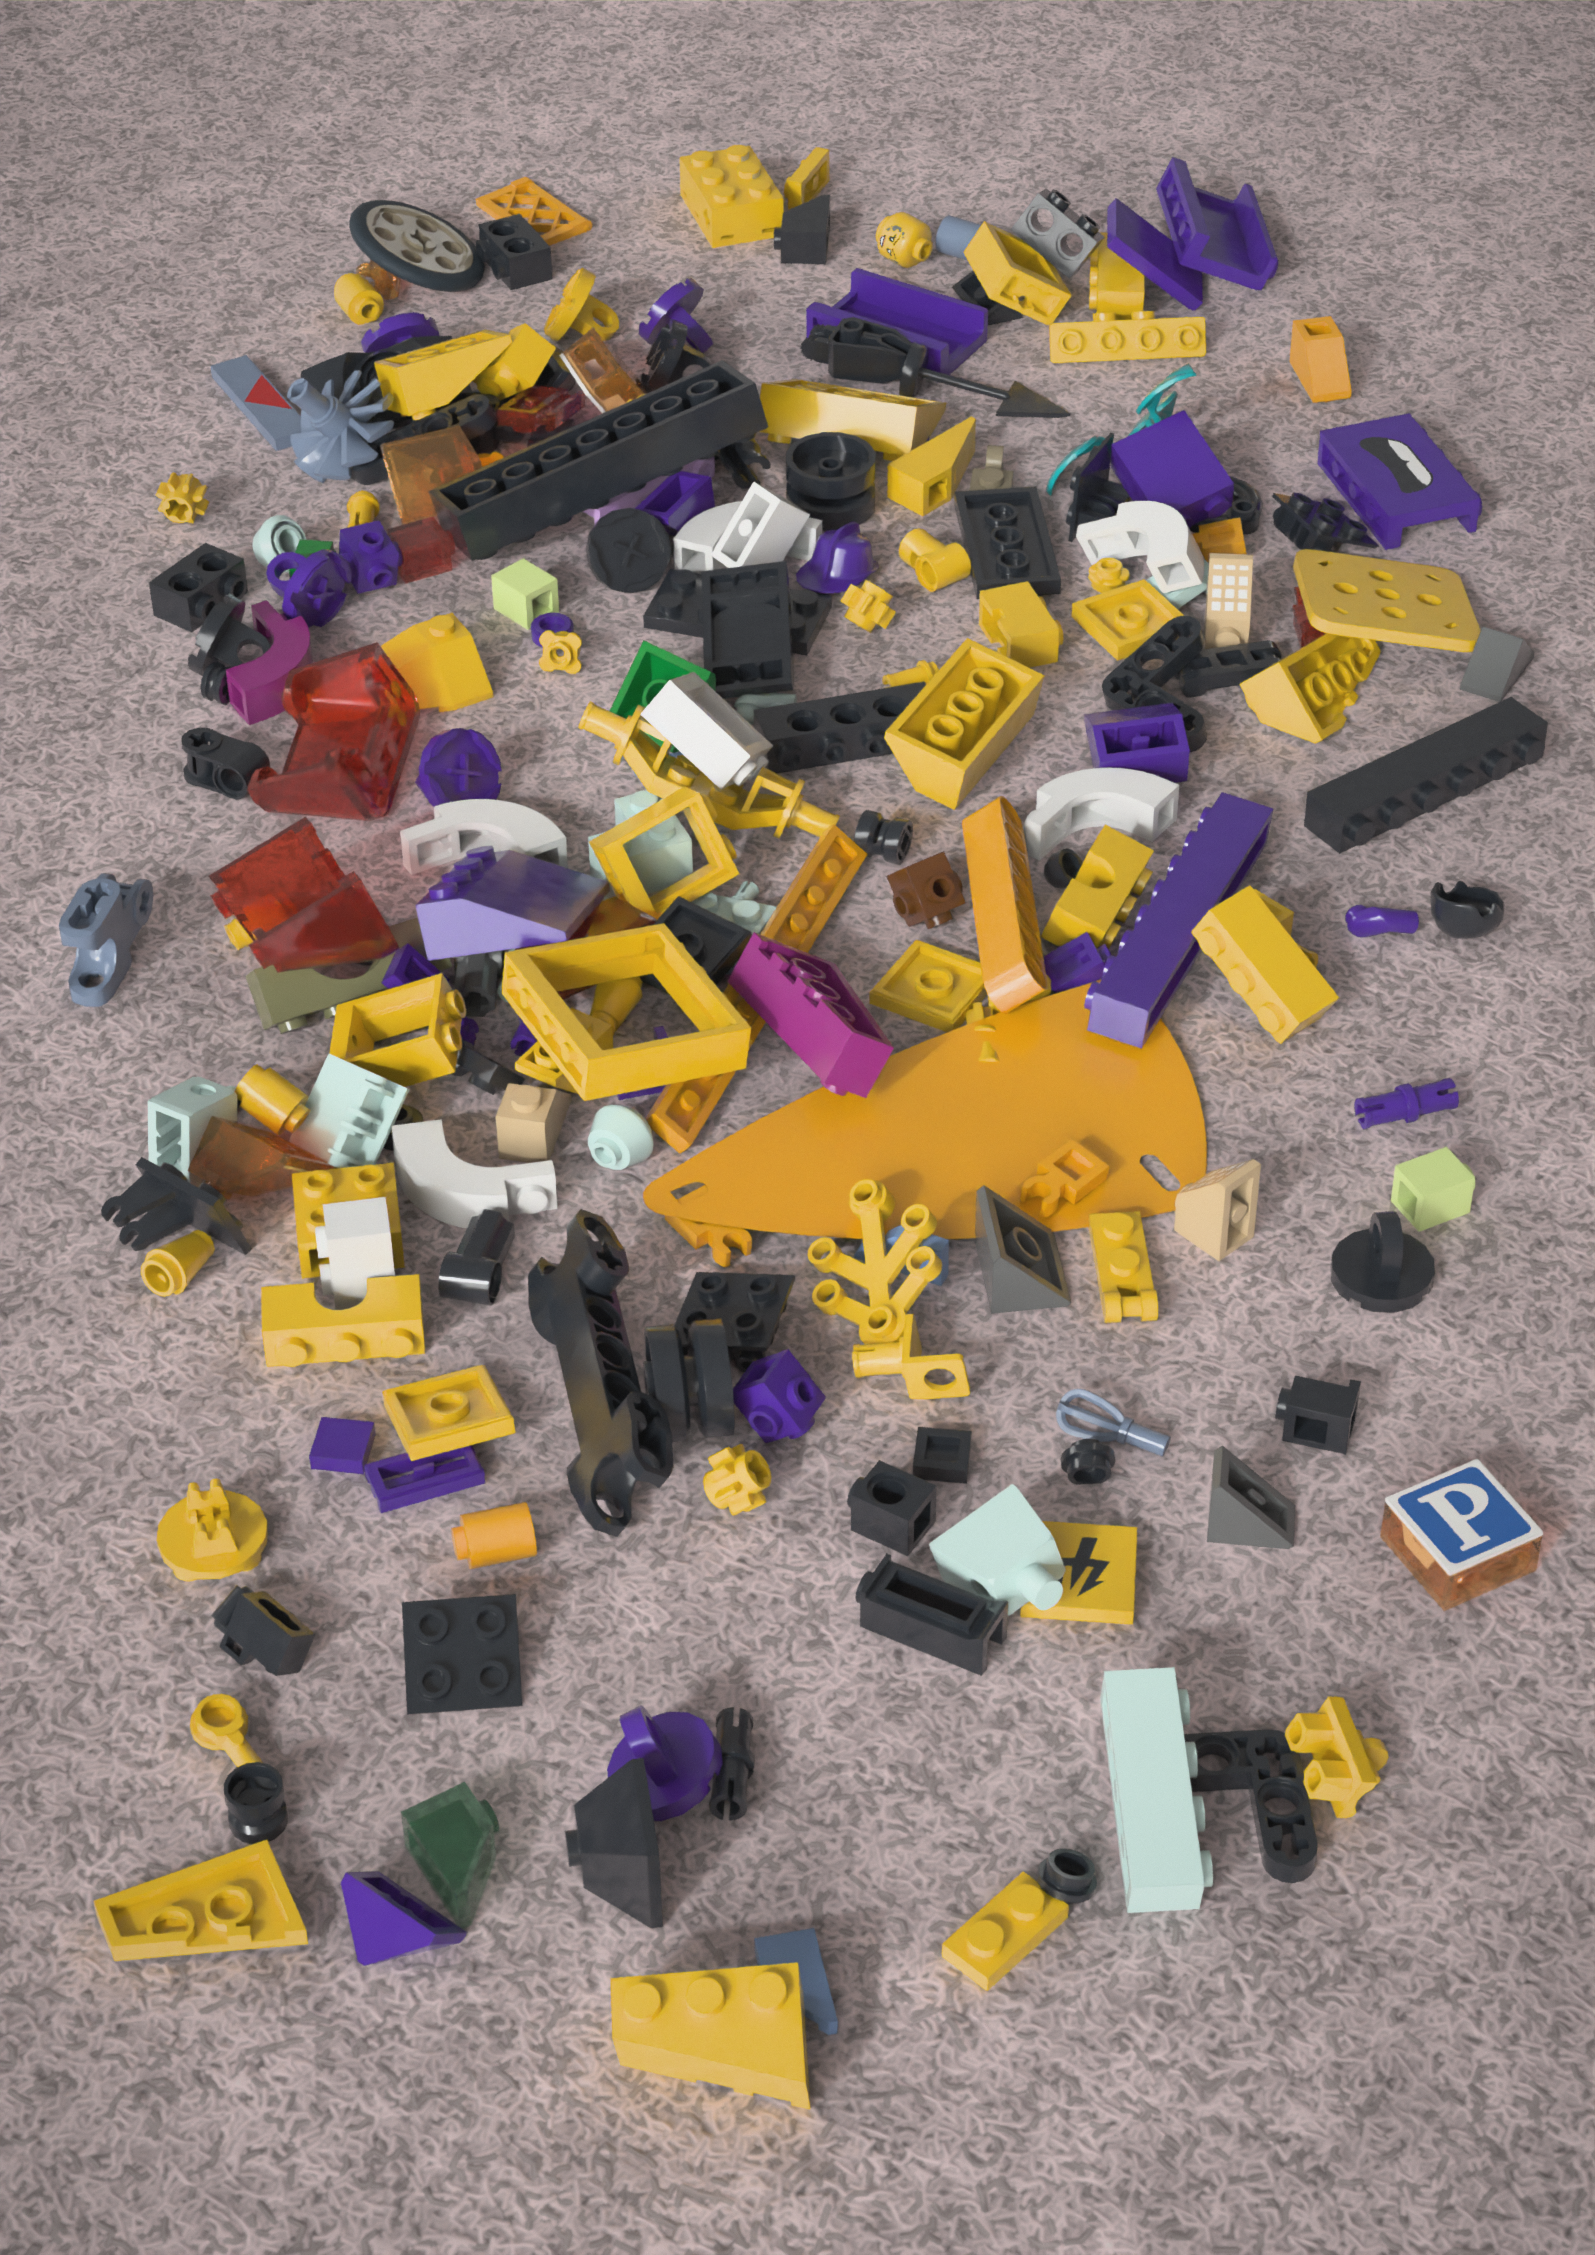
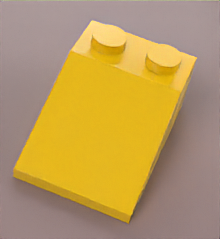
M485 329L374 362L378 380L381 382L380 387L383 397L388 393H391L394 397V401L387 410L398 412L402 417L412 415L413 420H419L436 412L435 408L449 404L512 343L511 335Z

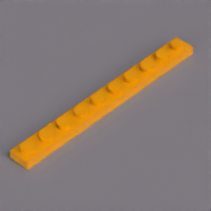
M835 824L831 825L819 838L760 935L808 953L866 858L867 853ZM729 984L724 993L739 1014L748 1020V1024L751 1027L750 1038L754 1043L766 1021ZM736 1071L666 1085L645 1118L650 1128L681 1154L696 1139Z

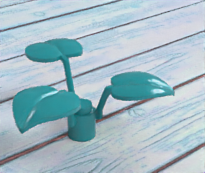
M1189 363L1173 371L1147 394L1136 409V413L1139 415L1146 408L1148 413L1137 422L1128 436L1172 416L1178 393L1174 390L1162 400L1160 399L1178 381L1197 376ZM1093 436L1064 457L1049 478L1046 492L1051 496L1062 471L1080 456L1091 452L1094 446H1100L1105 438Z

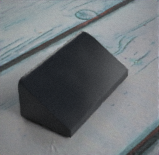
M974 270L952 287L962 301L985 307L988 310V325L1024 318L1020 312L990 299Z

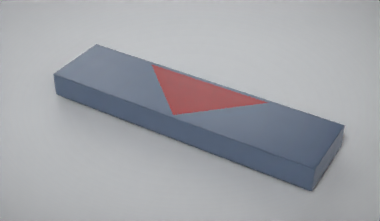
M245 355L210 365L212 378L275 451L292 447L290 441L291 434L301 433V416L251 359Z

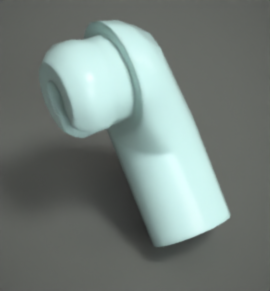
M787 693L746 694L736 700L734 707L750 725H754L753 710L797 703L796 694Z

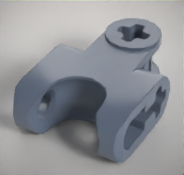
M101 873L97 879L84 883L74 895L59 922L62 945L77 948L74 966L68 980L72 1002L86 1007H99L106 1004L114 996L131 967L130 946L151 914L154 895L153 886L149 880L140 878L134 884L117 882L113 874ZM101 975L104 978L101 984L85 988L91 976L98 977Z

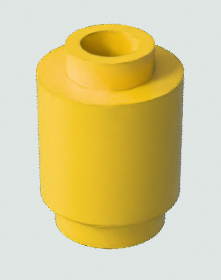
M348 273L337 280L334 287L335 301L355 324L362 325L373 322L380 317L384 308L383 298L364 276Z
M258 1064L254 1065L241 1079L235 1089L237 1099L241 1101L240 1107L278 1136L286 1130L292 1134L296 1132L310 1113V1109L305 1106L309 1096L271 1067L265 1070Z

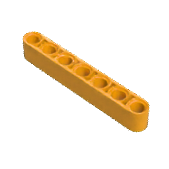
M999 796L963 819L962 828L983 984L994 1005L1002 1013L1007 1014L1048 989L1022 821L1012 804L1004 796Z

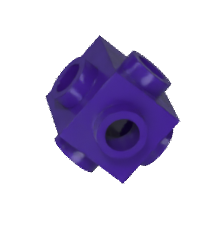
M379 520L340 529L339 555L343 556L350 564L351 583L357 594L397 585L398 566L402 565V553L398 543L391 541Z
M789 1349L753 1361L733 1387L734 1404L765 1443L787 1436L793 1440L805 1434L814 1425L815 1418L813 1416L826 1399V1396Z

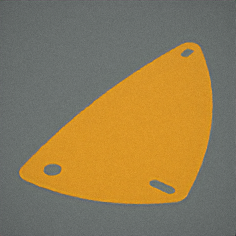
M1088 983L1020 1005L1007 1014L1000 1012L889 1056L866 1098L850 1092L846 1096H841L823 1086L756 1120L646 1186L643 1192V1200L645 1205L655 1213L709 1224L806 1236L863 1239L861 1221L849 1206V1194L857 1182L870 1179L883 1183L895 1199L893 1213L883 1222L885 1235L889 1230L901 1225V1217L907 1208L915 1204H923L937 1220V1226L933 1235L945 1239L976 1238V1192L985 1185L1050 1228L1052 1232L1089 1227V1214L1140 1211L1141 1218L1175 1211V1200L1182 1188L1189 1183H1195L1206 1175L1207 1141L1205 1121L1200 1098L1190 1069L1180 1048L1162 1019L1160 1018L1142 1049L1088 1031L1090 1010L1084 1008L1085 999L1092 984ZM980 1025H990L995 1027L996 1031H974V1029ZM983 1042H990L993 1049L996 1050L1000 1062H979ZM1071 1138L1109 1165L1107 1180L1076 1204H1072L1064 1197L1060 1198L1058 1208L1051 1216L1042 1217L1040 1215L1044 1197L1033 1196L1025 1203L1020 1200L1023 1183L1027 1178L1036 1175L1039 1162ZM1148 1154L1156 1156L1180 1182L1179 1189L1175 1191L1164 1189L1141 1165L1140 1158ZM694 1182L706 1185V1194L683 1204H680L671 1193V1191ZM924 1218L919 1219L914 1226L919 1225Z

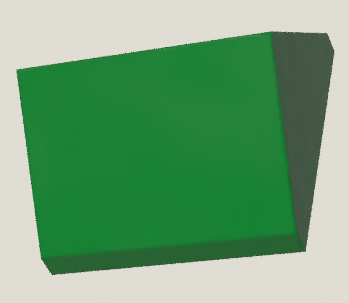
M643 640L610 708V712L627 719L629 715L633 716L638 705L646 708L669 680L695 672L716 692L715 674ZM646 733L655 743L662 747L663 741ZM672 745L670 752H678L679 750Z

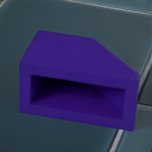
M685 471L670 475L635 509L645 511L649 515L654 516L661 522L668 535L676 536L689 520L715 507L711 477Z

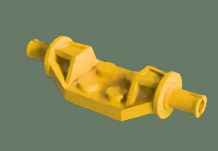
M591 701L584 711L578 728L614 743V749H617L613 759L614 764L620 765L623 758H625L647 791L663 799L683 787L697 791L700 794L704 793L712 802L717 813V818L713 819V821L726 828L740 830L777 826L773 836L780 839L784 828H790L793 825L817 837H821L824 831L838 822L840 815H835L802 800L804 795L800 793L806 781L799 778L796 784L764 767L758 773L750 792L743 789V784L738 786L736 783L720 789L686 756L677 755V758L669 755L673 744L641 715L645 709L641 705H638L633 716L629 715L627 719L601 708ZM646 733L663 741L662 747L655 743ZM762 786L783 796L760 794L758 792Z

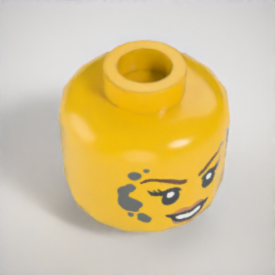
M897 212L885 217L877 228L876 242L879 253L903 268H910L920 262H924L932 252L933 243L930 227L925 222L906 212Z

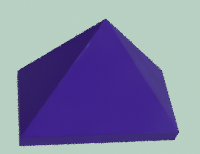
M379 1871L346 1872L341 1881L357 1961L363 1966L459 1944L468 1933Z

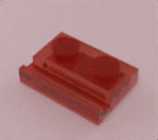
M534 385L523 390L497 409L498 425L511 426L516 432L529 433L536 431L543 424L546 425V431H553L585 407V393L579 390L573 395H568V389Z

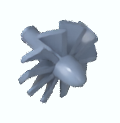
M354 371L346 381L344 391L339 400L334 397V380L332 379L326 382L322 394L304 378L296 380L289 387L287 398L302 409L301 433L291 434L290 438L297 457L294 462L314 480L324 483L326 478L348 480L352 477V466L373 461L377 457L378 453L367 443H372L391 431L394 425L392 420L366 423L378 412L385 411L394 401L393 395L388 393L378 402L367 406L375 389L381 385L378 379H371L369 385L353 397L355 385L362 374L360 371Z

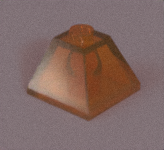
M460 425L380 445L403 526L437 517L428 491L482 468L481 460Z
M212 1116L187 1171L204 1179V1183L219 1191L225 1199L230 1200L233 1193L252 1197L292 1188V1173L337 1169V1167L328 1164L327 1160L278 1136L268 1129Z

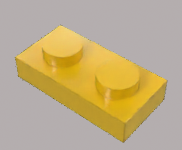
M815 147L809 156L801 161L800 166L793 175L787 178L784 186V197L788 199V210L816 198L830 181L829 149Z
M1023 1871L942 1943V1957L988 1991L1068 1918L1069 1905L1048 1895L1041 1889L1036 1880Z

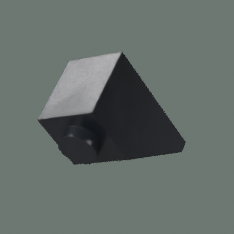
M821 195L783 212L781 227H774V250H781V263L826 265L830 234V195Z

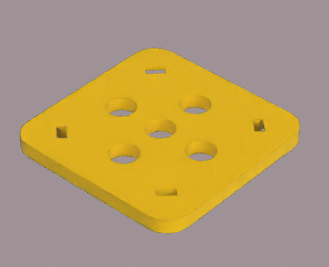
M1304 549L1296 552L1293 570L1309 623L1315 629L1333 635L1458 652H1473L1481 630L1462 580L1453 571L1436 566Z

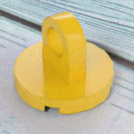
M585 268L578 269L562 290V296L564 297L560 299L561 303L559 305L553 306L543 329L544 334L555 342L563 337L569 327L599 343L610 340L618 330L620 322L614 310L589 294L594 285L595 273ZM593 317L599 319L605 327L597 324Z

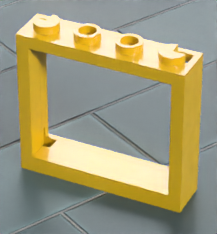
M664 923L505 952L502 981L503 996L584 1101L746 1069L748 1050L753 1043L750 1038L751 1027L748 1024V1020L739 1014L729 1002L727 995L719 990L709 978L705 969L698 965L685 949L684 944L678 941ZM653 974L700 1032L602 1051L557 991Z

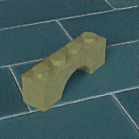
M418 917L389 926L380 932L378 949L372 965L363 975L356 978L335 979L324 976L311 968L300 955L251 971L245 977L264 1030L278 1026L280 1034L300 1029L308 1025L307 1016L323 1012L327 1020L335 1017L336 1007L339 1004L388 990L381 982L397 950L408 943L427 959ZM450 958L429 961L442 973L452 967Z

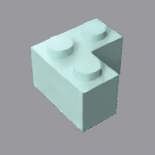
M643 790L614 799L615 825L617 826L663 798ZM676 815L671 816L623 844L647 894L664 890L693 873L692 839ZM603 833L589 836L590 876L608 881L589 841ZM610 883V892L604 897L607 905L619 902Z

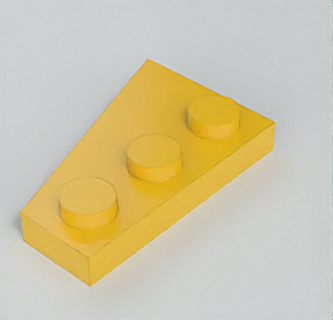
M267 1840L94 1900L96 1915L114 1961L308 1944L306 1928Z

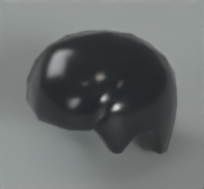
M1458 881L1449 892H1445L1443 885L1439 882L1435 883L1430 892L1432 917L1438 928L1453 938L1463 940L1481 937L1496 929L1503 920L1505 904L1498 892L1484 887H1468L1463 881Z

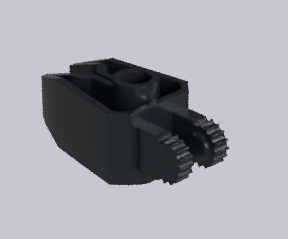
M850 317L842 319L837 327L831 325L824 326L823 324L815 325L810 331L809 337H806L801 343L800 349L803 356L810 359V361L815 360V362L828 364V373L835 379L882 384L901 378L904 363L912 343L895 329Z

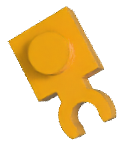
M1240 517L1199 525L1200 532L1192 534L1207 562H1209L1210 553L1247 554Z
M1071 1138L1039 1162L1036 1175L1024 1181L1020 1200L1025 1203L1033 1196L1044 1197L1040 1215L1042 1217L1051 1216L1056 1212L1060 1198L1064 1197L1072 1204H1076L1107 1180L1109 1165Z
M706 1185L682 1196L677 1201L683 1204L703 1196L707 1192ZM665 1216V1220L695 1250L706 1244L710 1245L714 1261L722 1267L730 1266L731 1250L728 1247L738 1248L745 1256L751 1254L752 1237L743 1228Z

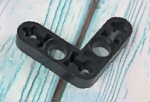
M1179 616L1171 619L1107 675L1102 683L1106 706L1112 711L1173 703L1182 713L1190 752L1201 748L1207 740L1203 715L1161 689V687L1203 649L1204 638L1200 622L1190 616ZM1160 659L1164 661L1161 667L1154 670L1142 668L1149 660Z
M1266 1729L1184 1734L1185 1742L1195 1743L1197 1762L1202 1756L1213 1754L1223 1757L1229 1763L1228 1767L1218 1771L1205 1769L1198 1763L1197 1778H1190L1192 1792L1248 1789L1261 1860L1265 1871L1272 1878L1286 1883L1301 1882L1310 1877L1316 1865L1318 1843L1309 1797L1303 1783L1304 1772L1300 1753L1290 1750L1285 1733L1279 1730ZM1274 1753L1276 1760L1280 1761L1278 1776L1270 1777L1269 1760L1263 1754ZM1273 1798H1285L1296 1806V1810L1286 1815L1275 1814L1266 1808L1265 1802ZM1292 1833V1850L1295 1855H1298V1859H1287L1285 1851H1281L1283 1835Z

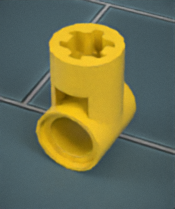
M918 528L907 533L900 543L899 557L915 570L920 584L930 592H935L970 575L971 562L965 549L956 542L944 545L926 530Z

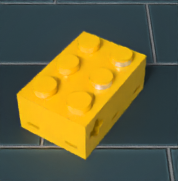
M732 145L727 149L712 152L700 150L692 153V155L679 157L681 197L712 248L774 238V227H781L784 212L783 196L750 145Z

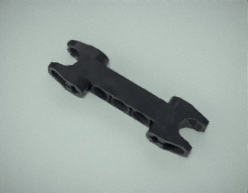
M580 1209L567 1225V1245L560 1263H551L544 1257H541L528 1274V1306L536 1331L545 1340L556 1345L580 1447V1452L567 1467V1478L571 1494L575 1498L582 1515L594 1530L618 1537L632 1517L631 1497L636 1482H649L660 1488L671 1475L674 1468L672 1432L663 1407L654 1398L641 1391L616 1292V1287L629 1273L625 1249L611 1226L602 1216ZM587 1230L592 1232L598 1238L599 1241L592 1240V1237ZM597 1500L605 1501L612 1516L600 1508Z

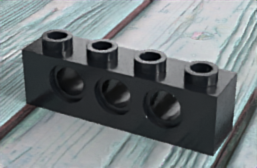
M925 681L753 710L754 728L773 745L764 756L769 761L765 768L778 774L893 754L884 739L885 732L926 686Z

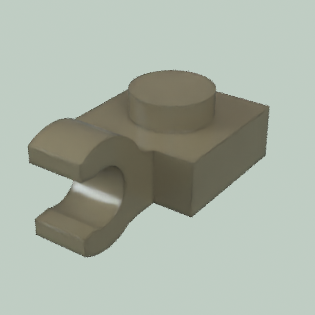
M987 446L985 469L973 468L969 491L1013 488L1014 471L1003 470L1004 446Z

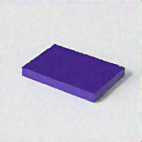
M1115 198L1107 207V247L1186 308L1195 311L1203 303L1202 272L1180 265L1173 241L1119 199Z

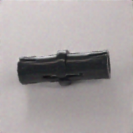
M734 1707L723 1709L716 1717V1739L721 1745L722 1766L719 1775L714 1772L711 1799L709 1801L710 1812L723 1820L725 1801H729V1821L740 1819L747 1812V1781L752 1777L755 1765V1756L750 1750L753 1717L748 1711L740 1708L738 1727L733 1726Z

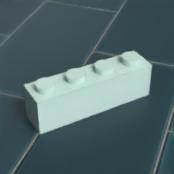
M1175 1667L1104 1671L1100 1701L1127 1913L1200 1909L1204 1887H1212L1213 1867L1210 1851H1200L1198 1832L1205 1831V1809L1202 1796H1192L1190 1778H1197L1198 1762L1195 1743L1185 1742L1183 1725H1189L1188 1691L1187 1689L1177 1688Z

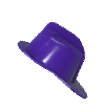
M850 522L838 530H830L819 535L811 559L798 570L796 580L802 588L816 593H841L847 591L850 584L854 586L860 585L879 569V564L873 560L872 546L869 538L860 533V526L857 522Z

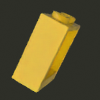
M985 221L982 223L963 252L990 299L1043 324L1050 325L1053 323L1071 297L1069 290L1054 265L1021 238ZM1020 296H1025V299L1022 301H1019L1018 298Z
M683 787L589 841L630 923L640 928L651 926L678 896L692 902L739 875L733 862L737 858L736 851L728 837L724 834H719L713 819L717 818L716 810L704 793L700 794L697 791ZM683 810L709 863L649 898L623 844Z
M443 973L339 1004L336 1007L329 1054L403 1087L454 1073L456 1071L458 1051L462 1049L461 1022L462 1018L466 1016L463 997L458 990H452ZM429 1026L428 1035L373 1051L374 1042Z

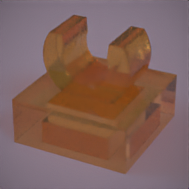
M371 259L370 263L360 264L356 268V274L370 277L374 280L370 283L378 292L380 291L384 300L399 297L401 284L399 277L384 270Z

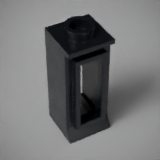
M887 1553L874 1572L867 1571L863 1575L855 1596L856 1602L860 1604V1627L980 1676L987 1669L988 1640L1002 1645L1007 1638L1008 1601L988 1600L891 1561L892 1555Z

